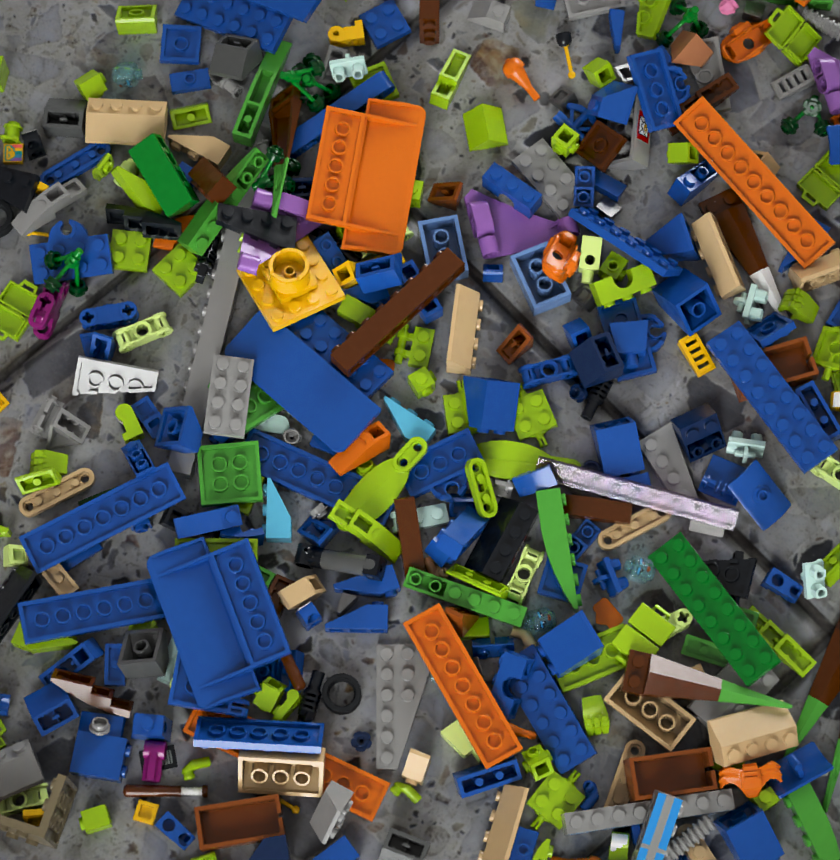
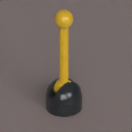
M561 32L556 35V41L565 50L569 69L568 77L573 79L576 74L572 69L568 46L572 42L571 32Z

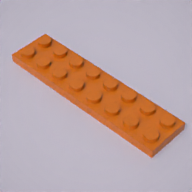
M440 603L404 622V628L485 769L487 770L522 751V745Z

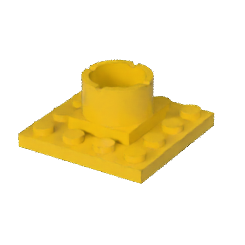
M308 235L295 242V248H285L277 251L270 259L260 264L257 269V276L237 270L236 268L237 274L273 333L345 300L344 292Z

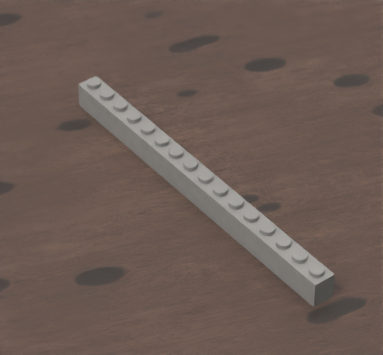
M252 187L249 188L237 206L251 207L255 193ZM229 229L222 232L221 242H223L222 249H218L216 259L218 265L212 271L213 285L209 286L207 291L208 305L205 304L203 307L202 316H204V321L198 327L199 341L195 342L193 347L194 361H190L188 367L190 377L184 383L183 391L186 392L185 397L179 403V406L190 405L193 407L202 432L204 430L213 355H223L241 284L236 268L239 258L237 250L241 244L239 238L242 232L239 234ZM171 451L170 456H166L165 463L168 461L175 477L192 480L198 455L197 453L185 454Z

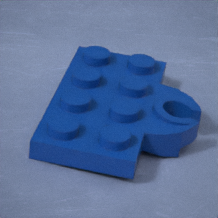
M662 48L627 56L634 85L638 86L637 95L648 132L652 133L675 127L673 122L682 115L679 104L685 102L690 97V85L680 89L676 84L677 80L682 81L688 78L682 71L683 68L668 66Z
M69 219L72 232L69 235H64L62 232L64 222L62 220L57 222L51 228L48 242L29 245L34 285L45 284L43 280L49 276L56 278L65 266L64 260L62 265L56 270H50L45 265L44 258L50 250L57 251L61 256L74 252L78 247L81 248L84 253L79 261L80 279L114 274L109 234L89 236L83 224ZM69 268L58 282L74 280L75 269Z
M636 296L626 301H622V299L615 301L616 305L605 309L603 305L596 306L603 333L609 331V323L648 320L645 357L638 358V367L634 369L626 368V360L621 359L624 369L622 376L617 378V382L657 373L653 353L659 351L664 345L667 332H662L659 336H653L650 330L652 328L661 329L664 327V323L654 314H641Z
M469 428L428 447L426 455L410 471L405 485L410 496H414L416 499L431 491L437 499L453 502L452 495L448 494V489L451 486H457L458 495L460 497L464 496L469 486L465 473L466 462L471 458L483 459ZM402 460L401 466H406L407 460Z

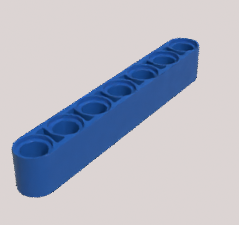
M380 71L329 106L363 113L366 110L368 98L384 99L394 91L395 86L386 73ZM326 108L296 128L290 158L296 159L320 142Z

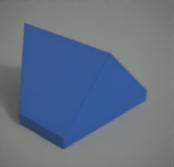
M97 332L79 334L85 356L108 361L112 360L117 347L113 337Z
M311 516L297 530L313 546L323 549L340 531L332 520L312 519Z

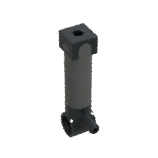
M299 543L293 564L306 569L319 568L366 576L370 580L382 581L387 561L379 555L367 554L365 556L317 548L307 543Z

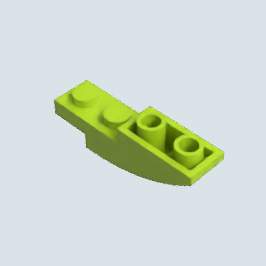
M337 500L327 518L361 539L359 542L395 564L401 554L399 540L384 526L359 508L356 510L342 500Z

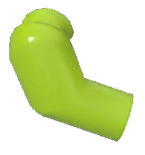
M207 756L191 760L182 769L184 780L194 779L195 770L210 767V758Z
M397 781L390 788L394 796H399L402 792L414 804L422 798L410 784Z

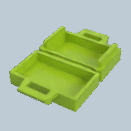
M791 5L785 6L783 10L777 7L768 18V23L771 25L764 32V35L779 50L782 49L781 52L796 67L801 66L805 60L809 63L807 55L814 47L818 48L817 44L821 41L822 37L807 22L804 23L805 20ZM779 12L780 14L776 17V19H775L774 21H772V19H773V18L777 15V13Z
M829 150L796 185L803 191L801 197L812 207L818 204L827 211L840 197V164H829Z
M25 279L19 285L10 280L0 295V333L4 334L3 337L0 336L1 341H5L9 337L18 342L30 325L28 319L38 297L36 295L38 286ZM24 284H25L26 286L32 288V289H33V292H31V291L25 289V288L23 287Z
M642 602L628 620V624L624 625L611 642V645L619 650L616 659L626 666V660L620 655L623 653L628 657L630 649L656 655L659 648L663 646L676 629L674 625L668 622L671 614L658 604L650 608ZM658 609L666 618L664 619L655 610Z

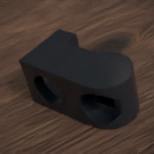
M37 129L21 134L29 160L46 156Z

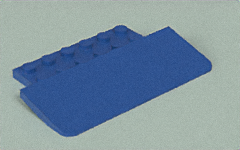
M181 0L174 15L178 19L202 26V28L221 35L228 33L259 39L261 50L275 55L292 20L296 19L307 23L321 0Z
M259 310L225 349V356L254 359L252 381L327 447L337 453L344 452L381 413V408L370 398L394 375V371L375 355L371 356L349 378L331 362L330 354L336 345H341L346 341L349 333L322 310L274 333Z
M200 537L149 557L147 569L197 704L203 709H211L262 691L254 669L292 654L249 539L245 538L210 553L205 538Z

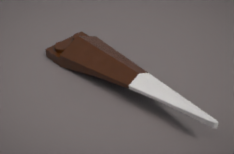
M729 188L700 202L698 207L702 215L711 212L716 217L732 255L752 281L757 284L758 289L768 292L769 297L767 301L774 311L789 318L786 310L782 312L778 310L781 302L780 294L745 205L732 188Z

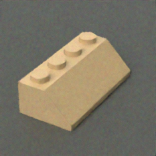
M88 98L85 143L137 145L142 139L147 138L152 133L161 135L165 141L169 119L167 102Z
M711 212L704 214L691 224L693 230L690 233L694 242L698 241L700 245L698 252L701 259H705L708 266L705 269L709 278L713 277L716 285H713L717 297L721 296L725 300L746 291V288L716 217Z
M835 248L829 251L827 255L821 256L806 269L799 262L792 264L788 276L793 288L798 287L808 292L839 281L840 249Z
M457 283L446 360V373L471 375V369L476 367L477 358L473 357V351L478 350L479 338H475L476 331H480L481 326L478 312H482L484 300H480L479 292Z
M623 674L603 700L661 746L672 752L693 726L696 718L670 698L646 697L622 692Z
M756 706L707 721L713 762L724 768L799 746L797 726L788 708Z
M322 748L321 754L313 755L295 752L245 751L240 749L238 756V792L321 798L324 789L326 748Z
M505 784L503 790L498 789L495 801L499 802L497 810L492 809L489 821L493 822L491 830H486L483 842L487 843L485 851L480 850L478 860H509L529 788Z

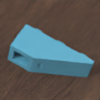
M384 396V405L405 443L413 437H421L429 445L436 435L435 425L427 419L423 421L417 417L418 414L414 410L402 407L401 403L394 397L388 398ZM416 445L414 449L420 451L421 445Z
M267 478V484H263V496H267V504H263V516H266V524H262L267 543H292L291 517L271 478Z

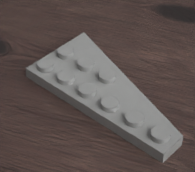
M376 644V770H398L430 673L414 644Z

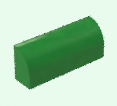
M152 133L128 151L168 218L177 216L200 202L161 135Z

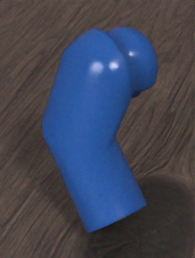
M591 780L583 783L586 799L580 805L582 810L591 809L599 799L597 785Z

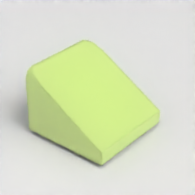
M8 544L3 548V567L28 566V557L22 545Z

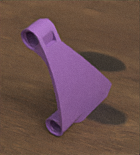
M814 47L807 57L817 89L821 94H824L830 114L838 115L840 114V61Z
M257 187L250 209L272 212L273 192ZM282 192L277 214L297 217V242L321 226L322 223L305 220L309 200ZM244 233L237 270L257 276L258 266L282 249L279 247L277 249L269 246V243L259 239L258 241L251 239V236Z
M473 189L464 197L474 237L478 238L483 259L519 253L546 241L549 242L550 237L561 231H569L576 235V237L580 235L577 221L569 216L557 219L556 221L536 215L529 219L514 209V207Z

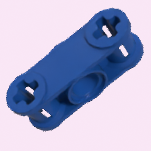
M131 301L84 309L79 315L83 329L88 332L132 325L139 319L137 307Z
M569 354L518 368V373L521 374L524 382L522 386L525 390L578 376ZM549 368L553 371V374L547 375L543 370Z

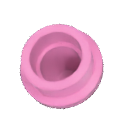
M722 0L719 4V10L724 15L736 13L735 10L739 8L735 0Z

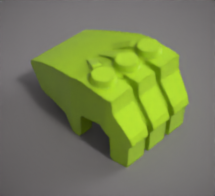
M797 287L795 289H787L784 292L778 310L780 312L784 310L789 311L791 319H797L810 324L814 322L820 307L807 292Z
M35 450L31 453L30 473L53 466L61 476L67 474L68 454L50 450Z
M602 695L581 698L582 722L584 723L587 736L608 734L610 722Z

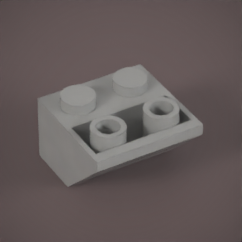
M333 780L325 789L309 822L324 845L329 838L334 839L346 819V814L354 803L351 801L354 792Z

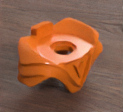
M768 19L762 22H739L729 30L730 34L721 42L720 51L722 57L729 62L738 64L762 53L772 43L764 35V32L771 25L768 23ZM751 39L754 43L753 48H745L743 41Z
M561 231L550 237L543 251L542 270L546 276L558 283H563L567 277L571 278L578 268L581 253L577 251L578 246H575L577 241L576 235L569 231ZM552 253L559 254L561 260L556 259Z
M771 760L763 766H757V763L743 764L742 768L722 767L718 771L719 788L722 789L725 785L732 783L740 788L747 798L758 797L768 780L776 779L783 782V774L780 771L781 766Z

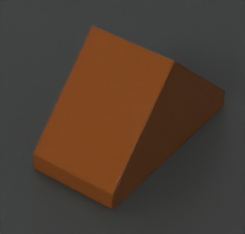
M434 183L427 201L457 211L463 195V183Z
M519 323L496 351L510 365L533 347L534 337Z
M446 607L444 610L460 638L466 635L479 618V615L460 607Z

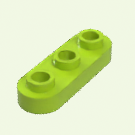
M471 458L465 464V473L476 511L483 518L494 517L498 511V504L486 463L481 458Z

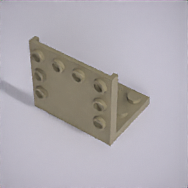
M58 773L57 778H53L50 785V790L52 791L50 798H46L42 807L44 814L39 827L0 815V831L6 832V837L18 840V837L26 839L25 843L36 847L39 843L56 849L78 788L67 776Z

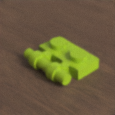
M406 324L397 334L399 340L397 348L394 349V363L402 364L403 358H408L409 367L422 368L425 366L428 370L435 329L415 326L413 334L408 332L409 325ZM406 341L412 342L411 351L405 349Z

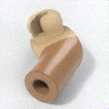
M430 556L424 558L425 568L428 573L445 579L449 577L446 574L448 568L436 566Z

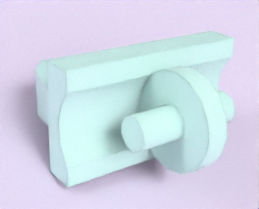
M347 53L343 59L329 61L332 77L336 83L343 82L347 77H353L356 80L363 79L364 75L368 74L364 55L351 57L350 53Z
M751 283L748 296L747 293L742 292L740 297H734L733 303L738 306L736 311L740 313L743 311L742 318L745 319L744 324L750 325L751 321L761 322L763 318V309L755 308L756 303L766 304L769 295L767 291L758 289L757 284Z
M734 430L731 437L729 436L726 453L742 457V463L746 464L747 458H763L766 441H763L762 434L754 433L751 434L750 439H745L741 431Z
M820 558L813 562L802 563L803 572L800 573V579L803 580L804 598L808 600L826 597V569H824V561Z

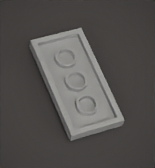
M543 138L512 160L513 166L533 189L542 194V200L558 219L568 216L571 208H580L573 206L575 175Z
M213 355L203 434L244 439L254 359Z

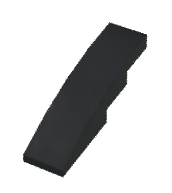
M106 204L105 211L108 224L124 225L125 230L142 232L145 238L178 240L182 234V223L167 216L125 205Z

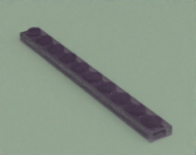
M538 457L536 469L550 464L558 484L734 531L739 509L550 458Z

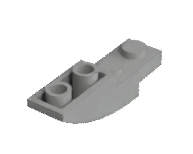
M76 177L63 185L58 181L31 201L27 214L21 211L11 222V225L22 237H25L54 220L56 212L87 195V188Z

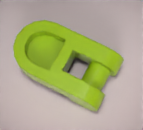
M291 689L287 692V700L282 706L278 705L273 710L272 720L286 721L302 701V697L297 690Z

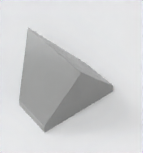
M59 407L50 424L46 450L83 444L91 426L64 408Z

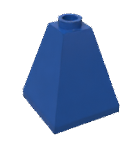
M683 213L675 216L645 241L648 247L660 250L665 258H672L675 261L701 260L690 233L689 223Z

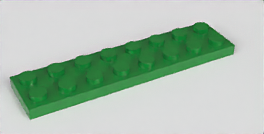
M681 532L648 556L649 560L747 687L751 686L782 662Z

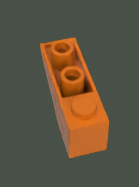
M378 420L369 425L344 452L336 453L328 463L339 476H342L390 449L391 433Z

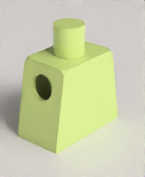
M582 236L581 256L578 272L582 273L581 283H593L594 274L599 272L602 237ZM586 261H592L593 264L588 265Z
M458 720L440 731L441 737L462 758L465 759L472 754L478 763L481 762Z

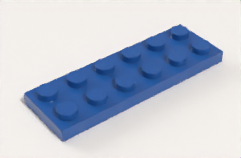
M592 207L570 209L569 217L662 277L680 276L683 269L678 266L677 261L672 258H665L660 250L648 247L643 239L634 238L630 235L631 232L623 227L618 228L614 225L615 222L608 217L603 218L598 215L599 211Z
M532 644L519 652V654L534 659L528 679L520 680L513 678L509 686L515 697L521 699L520 705L545 749L549 750L553 763L560 775H563L598 753L543 658L539 655L536 646Z
M198 716L193 747L295 752L310 755L321 754L325 723Z

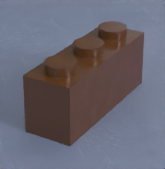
M420 0L419 28L420 43L429 46L439 44L440 0Z
M204 156L188 173L193 179L191 183L212 204L214 201L224 203L237 188Z

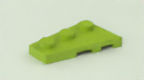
M638 0L640 5L639 12L637 13L636 35L639 38L656 41V34L660 31L671 0Z

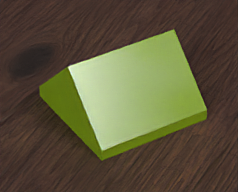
M157 5L118 6L115 17L118 35L156 34Z
M482 103L463 114L469 152L508 145L502 109L500 107Z

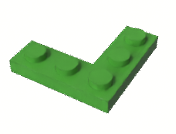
M740 607L754 627H756L760 613ZM686 634L681 654L721 667H725L728 664L726 658L712 641Z

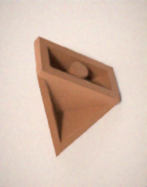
M683 30L671 44V61L676 64L699 66L702 68L714 54L697 33Z

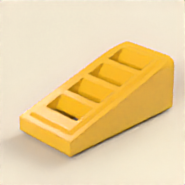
M694 333L692 336L687 335L678 341V347L698 378L716 369L697 333ZM692 341L694 342V344H692L691 346H686V344ZM696 348L699 349V351L691 355L690 352ZM701 355L704 357L696 362L694 361L695 358ZM707 362L708 365L701 369L698 368L699 365Z

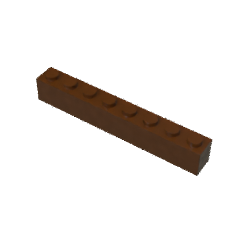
M448 247L444 251L440 250L429 265H423L419 270V274L414 278H409L404 284L405 287L400 291H395L390 296V300L385 305L381 304L371 318L367 317L364 319L358 330H353L347 335L346 341L332 349L330 354L331 362L348 378L465 271V263Z

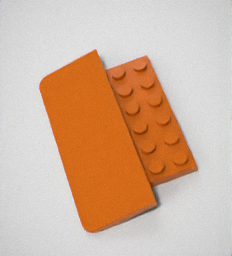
M368 98L365 113L326 106L305 220L344 228L340 249L380 255H392L402 251L426 119L424 108L410 103Z

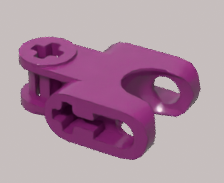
M68 282L62 284L59 293L55 291L52 294L44 287L42 293L38 295L28 319L37 338L47 340L52 335L60 317L61 305L69 290ZM46 326H48L47 332H45V333H39V332H38L39 330H43V329L46 328Z

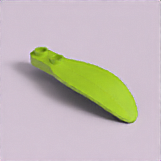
M421 437L411 438L394 458L385 460L370 470L355 485L344 502L356 510L359 508L375 520L379 518L394 503L393 499L399 497L407 483L410 471L426 455L428 451L427 442ZM421 445V450L415 451V446ZM407 460V465L401 466V461ZM336 524L338 529L342 531H347L338 524Z
M496 440L477 444L486 463L489 476L493 478L512 480L511 478L530 470L532 472L549 463L555 465L552 471L556 479L573 481L582 472L581 464L577 460L550 456L543 450L525 443ZM573 466L575 471H570L568 467Z

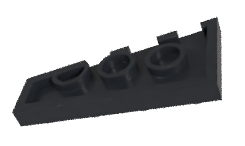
M0 166V199L27 214L41 178L37 174Z
M218 203L215 224L239 234L241 232L245 233L256 241L259 239L267 242L269 246L276 249L278 247L281 249L295 248L297 217L277 214L275 218L271 215V212Z
M756 558L712 559L704 561L730 596L748 600L757 563Z

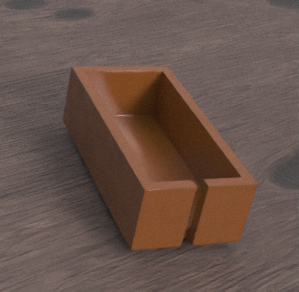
M806 336L762 348V351L790 387L817 379L819 371L814 357H810L812 351ZM731 379L739 403L747 401L746 397Z
M711 747L632 757L623 760L630 803L651 800L654 790L679 796L718 789L715 770L705 772L704 769L714 766Z
M279 794L194 807L199 848L202 852L261 843L264 838L286 835L284 819L279 817L283 815Z

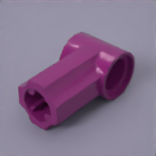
M145 740L142 781L160 783L163 761L166 759L167 742Z

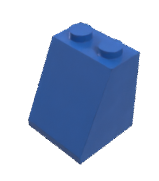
M682 268L680 276L669 277L653 288L652 292L659 306L688 336H692L722 315L709 284L687 269Z
M464 376L463 382L469 427L477 428L479 433L489 434V430H493L494 434L505 435L506 431L514 432L520 383L495 378Z
M628 416L590 425L601 473L604 478L615 480L619 479L622 474L628 473V476L640 474V470H645L637 426L632 418Z
M581 610L537 640L538 646H536V649L542 658L545 656L549 663L547 667L552 675L556 674L559 679L601 655L604 645L583 610Z
M750 800L713 821L735 860H779L785 854L764 811Z

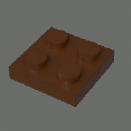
M597 119L580 142V146L575 153L605 172L625 145L627 139Z

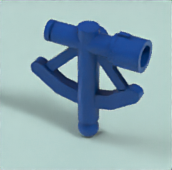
M568 103L566 108L570 110L569 118L560 110L553 117V120L557 125L562 126L565 123L577 132L581 142L585 137L581 131L588 132L591 127L580 126L587 119L593 126L597 119L595 116L587 114L588 107L585 108L579 104ZM574 111H578L581 115L574 121Z

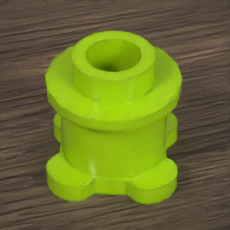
M16 121L5 123L4 134L0 135L2 143L21 144L22 142L19 141V137L23 128L20 126V123Z

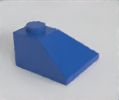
M618 81L610 82L592 94L591 100L588 103L587 114L627 125L638 86Z
M192 406L164 408L155 447L185 454L198 453L203 432Z

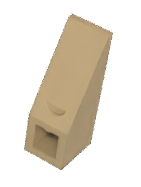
M168 135L169 145L173 150L186 153L187 157L193 161L200 160L204 156L220 171L232 154L231 146L214 136Z

